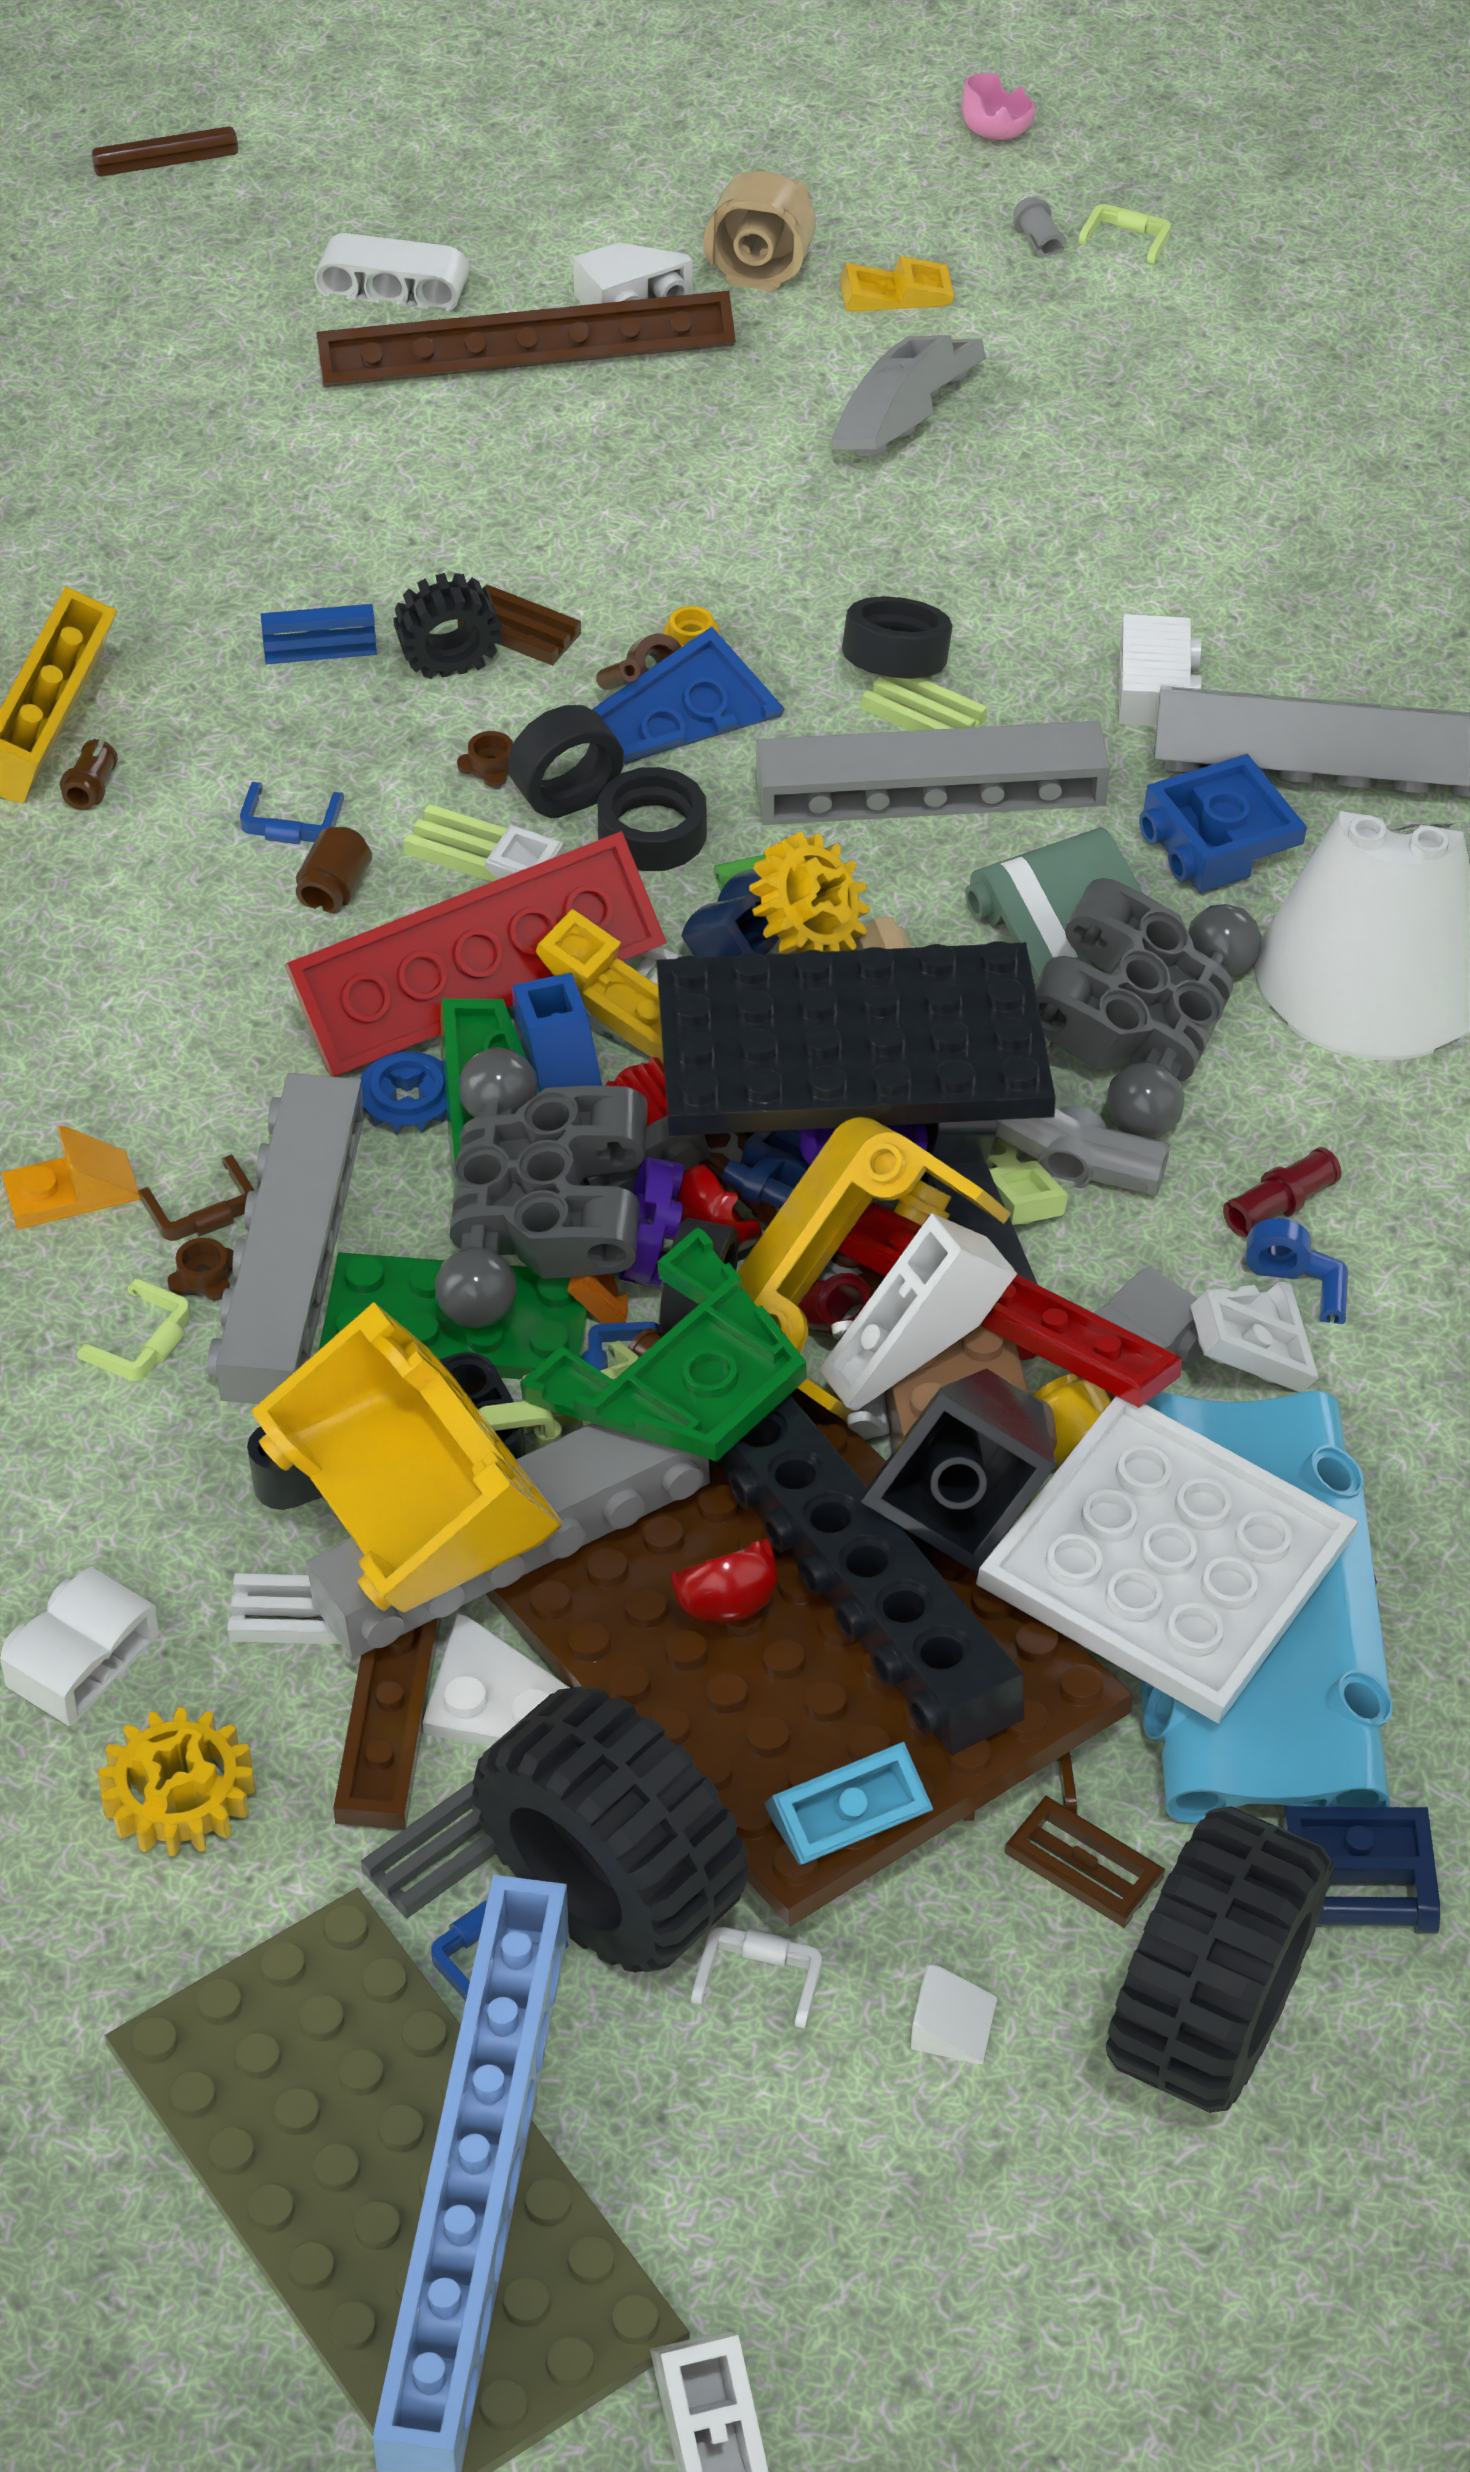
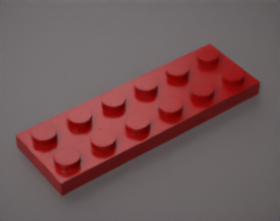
M620 831L284 964L330 1076L336 1077L440 1035L442 998L503 999L506 1008L513 1006L512 985L554 976L538 956L536 949L538 944L571 909L621 942L616 956L621 961L667 944L623 832Z

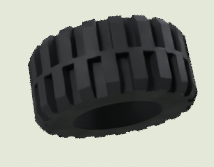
M582 1686L558 1689L555 1693L546 1697L478 1759L472 1782L474 1785L472 1797L474 1806L481 1810L479 1822L484 1833L491 1836L495 1844L493 1850L503 1865H508L516 1878L567 1884L568 1933L571 1940L583 1949L589 1947L597 1953L600 1960L610 1965L621 1964L625 1971L634 1973L651 1972L668 1968L740 1900L741 1894L744 1892L748 1873V1865L745 1863L747 1851L744 1840L736 1835L738 1824L730 1809L723 1807L717 1797L720 1792L708 1776L704 1777L692 1763L695 1759L681 1744L676 1746L664 1734L665 1729L651 1717L645 1719L636 1712L634 1705L622 1698L610 1699L607 1691L598 1688L585 1689Z
M1232 1806L1211 1809L1206 1813L1205 1818L1200 1820L1195 1827L1189 1842L1185 1843L1175 1867L1169 1873L1161 1889L1160 1897L1154 1910L1149 1915L1143 1929L1144 1933L1127 1969L1128 1973L1125 1982L1120 1989L1115 2004V2014L1110 2021L1108 2030L1110 2036L1106 2042L1107 2056L1118 2071L1209 2113L1227 2111L1231 2108L1232 2103L1237 2101L1244 2085H1247L1252 2076L1255 2066L1269 2042L1271 2033L1279 2021L1286 2005V2000L1302 1967L1301 1964L1311 1944L1316 1924L1322 1913L1326 1901L1325 1896L1332 1879L1331 1873L1334 1863L1321 1845Z

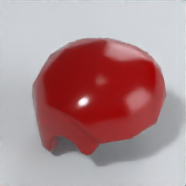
M697 1165L683 1172L678 1197L676 1200H673L683 1204L680 1224L689 1217L734 1226L738 1231V1252L756 1244L763 1235L757 1220L750 1219L744 1221L739 1213L733 1208L738 1200V1195L730 1191H724L715 1174L706 1165Z
M766 1538L753 1542L748 1548L736 1553L680 1570L679 1574L677 1571L671 1573V1582L677 1602L688 1614L707 1623L725 1625L748 1619L769 1603L778 1584V1570L771 1543Z

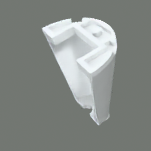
M1344 811L1338 813L1264 933L1261 941V950L1257 961L1254 963V974L1261 996L1268 1007L1272 1006L1288 1022V1028L1311 1043L1342 1055L1388 1061L1405 1060L1433 1054L1434 1049L1456 1039L1460 1041L1470 1033V863L1464 832L1420 825L1413 833L1398 834L1387 829L1383 818Z

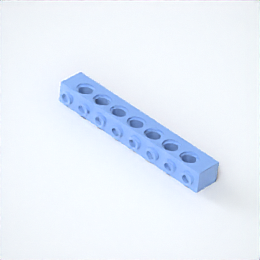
M493 1875L372 2437L377 2472L462 2471L569 1931L567 1884Z

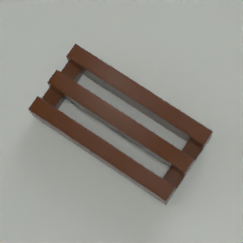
M488 584L484 586L490 594L502 628L500 629L502 640L501 644L498 645L553 666L581 635L580 620ZM457 619V621H458V628H459L466 620Z
M1046 1795L1005 1846L1006 1855L1123 1928L1132 1920L1135 1911L1143 1906L1153 1888H1157L1165 1874V1868ZM1046 1821L1050 1822L1139 1879L1134 1885L1100 1865L1097 1857L1079 1846L1071 1847L1041 1827ZM1030 1840L1035 1842L1039 1846L1043 1847L1047 1851L1051 1852L1055 1856L1059 1857L1063 1861L1067 1862L1071 1866L1075 1867L1079 1871L1088 1875L1092 1879L1096 1880L1100 1884L1104 1885L1108 1889L1112 1890L1116 1894L1120 1895L1121 1897H1123V1899L1117 1897L1116 1895L1101 1887L1097 1883L1093 1882L1092 1880L1088 1879L1087 1877L1072 1869L1068 1865L1064 1864L1060 1860L1056 1859L1052 1855L1048 1854L1044 1850L1040 1849L1036 1845L1032 1844Z

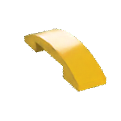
M571 909L538 944L536 953L554 976L572 973L583 1004L592 1015L624 1040L651 1057H658L663 1063L658 985L616 957L621 945L620 941Z

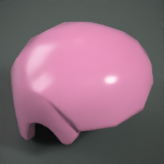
M976 73L965 79L961 107L962 118L966 126L979 136L990 140H1011L1025 133L1034 124L1035 102L1025 96L1022 86H1019L1013 93L1006 92L1001 85L998 74Z

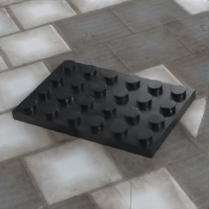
M994 941L988 944L958 946L932 944L926 947L894 949L870 947L863 950L830 952L807 950L801 953L766 955L745 953L739 956L702 958L682 956L677 959L656 960L669 1136L838 1128L845 1121L857 1117L870 1118L884 1126L1055 1117L1056 1096L1026 942L1007 943Z

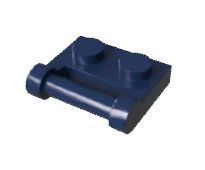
M1285 1806L1282 1819L1283 1829L1324 1848L1334 1863L1331 1883L1410 1884L1412 1897L1325 1896L1326 1901L1316 1925L1414 1926L1415 1933L1438 1934L1441 1917L1440 1899L1428 1807Z

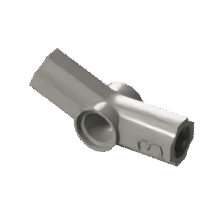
M1074 1105L1062 1107L1061 1109L1055 1107V1117L998 1120L996 1137L1038 1159L1037 1162L1052 1178L1056 1177L1075 1182L1074 1187L1082 1188L1090 1180L1153 1196H1156L1159 1192L1171 1145L1106 1128V1124L1101 1116L1093 1110Z

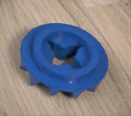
M398 1052L376 1060L363 1072L360 1078L362 1081L364 1111L369 1113L374 1126L384 1122L389 1123L397 1134L404 1126L414 1125L423 1132L428 1121H445L447 1103L444 1063L440 1059L421 1052ZM415 1087L418 1088V1099L415 1100L410 1096H406L401 1100H397L396 1089L401 1088L408 1092Z

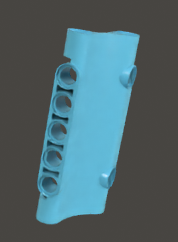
M1306 1391L1285 1397L1246 1402L1210 1401L1170 1393L1157 1394L1145 1404L1358 1521L1350 1543L1219 1724L1140 1679L1145 1733L1150 1739L1165 1743L1161 1753L1167 1814L1172 1819L1182 1823L1198 1824L1211 1809L1229 1806L1237 1808L1246 1804L1389 1807L1390 1798L1381 1727L1391 1717L1393 1703L1389 1693L1365 1507L1364 1477L1355 1459L1345 1449L1339 1401L1335 1396L1321 1391Z

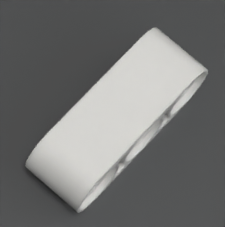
M341 233L331 237L315 271L314 282L316 288L323 296H329L330 293L347 295L346 299L377 303L379 300L397 302L396 305L416 308L442 307L450 312L457 306L469 275L470 266L468 259L462 252L447 245Z

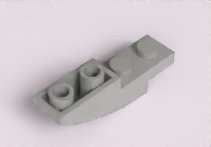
M951 335L907 336L894 345L874 364L851 396L831 439L833 450H855L857 456H872L887 450V443L893 439L914 433L917 424L934 414L931 398L940 393V387L946 383L964 379L968 376L967 370L986 359L982 338L951 339Z

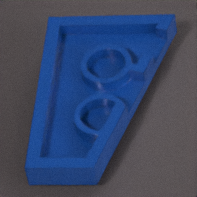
M711 626L592 710L600 715L623 747L625 764L781 717L785 708Z

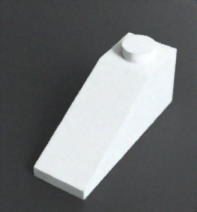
M931 1213L819 1368V1371L844 1405L851 1410L858 1411L977 1328L1015 1278L1017 1272L986 1236Z
M722 2331L650 2349L666 2426L678 2471L769 2472L739 2335L729 2331Z

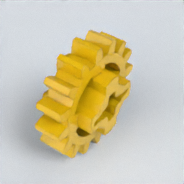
M799 832L767 847L764 850L766 858L756 862L753 866L755 872L762 879L749 885V891L760 896L762 904L752 909L754 916H766L769 923L763 931L765 938L777 934L781 939L779 944L780 954H787L795 950L796 953L807 950L823 952L854 950L856 948L854 939L865 935L867 931L858 918L870 913V907L860 902L858 894L867 889L866 883L854 882L851 876L857 866L855 861L852 860L843 864L839 859L841 846L835 843L824 849L822 834L818 833L805 838L803 833Z
M178 1707L173 1721L163 1723L159 1714L153 1711L148 1713L149 1728L141 1732L137 1727L130 1724L123 1727L126 1746L108 1744L105 1748L108 1766L98 1769L103 1812L106 1818H114L116 1832L121 1839L136 1832L141 1851H149L156 1841L159 1840L165 1841L169 1856H176L183 1841L191 1840L197 1851L202 1852L206 1850L205 1835L213 1831L226 1839L232 1835L229 1815L246 1818L249 1813L247 1795L255 1793L256 1789L250 1748L248 1744L238 1743L237 1730L233 1724L224 1726L216 1731L214 1714L212 1712L206 1711L197 1722L188 1721L185 1707ZM210 1758L215 1760L224 1772L223 1777L217 1775L216 1765L209 1763ZM131 1785L137 1787L139 1794L145 1795L143 1805L130 1792Z

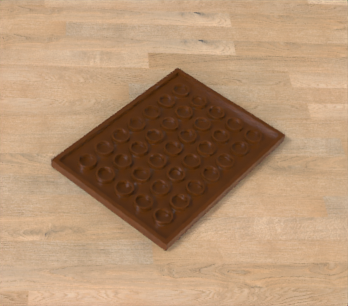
M796 1388L790 1394L868 1487L886 1460L858 1433L851 1430L841 1417L832 1413ZM718 1465L714 1467L709 1466L710 1483L699 1488L691 1496L666 1504L640 1517L634 1524L626 1528L616 1529L581 1546L570 1556L557 1558L524 1574L509 1586L496 1588L486 1593L498 1610L570 1688L582 1686L585 1689L598 1688L607 1691L610 1699H624L635 1706L636 1712L645 1719L651 1717L665 1729L664 1734L676 1746L681 1744L695 1759L692 1763L704 1777L708 1776L720 1792L717 1797L723 1807L730 1809L738 1824L736 1835L744 1840L747 1851L745 1863L748 1865L746 1880L789 1927L1132 1712V1694L1079 1643L978 1586L976 1583L979 1570L977 1573L903 1527L901 1528L1023 1673L1024 1720L952 1756L933 1733L925 1735L919 1730L910 1714L906 1699L895 1686L887 1688L880 1681L872 1666L870 1655L858 1640L851 1642L843 1635L836 1622L833 1608L822 1595L815 1597L807 1590L799 1574L796 1562L787 1551L780 1553L771 1544L778 1570V1584L769 1603L753 1616L725 1625L707 1623L696 1619L683 1610L677 1602L672 1587L671 1573L677 1571L679 1574L680 1570L689 1566L699 1565L714 1558L736 1553L748 1548L753 1542L768 1539L762 1520L752 1508L743 1509L739 1505L731 1491L727 1476ZM904 1742L933 1810L799 1866L770 1818L764 1803L773 1795Z

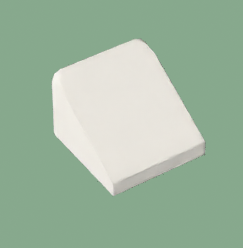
M510 824L485 861V869L497 879H501L564 854V843Z
M927 1963L913 2020L910 2049L983 2065L997 1997L943 1967Z

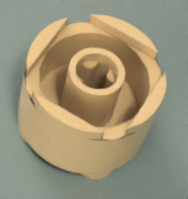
M742 172L735 175L723 190L705 229L704 250L711 266L713 267L715 263L719 270L725 274L724 280L733 286L774 291L779 289L781 284L791 278L793 279L800 270L816 229V216L809 199V190L801 181L790 180L773 172Z

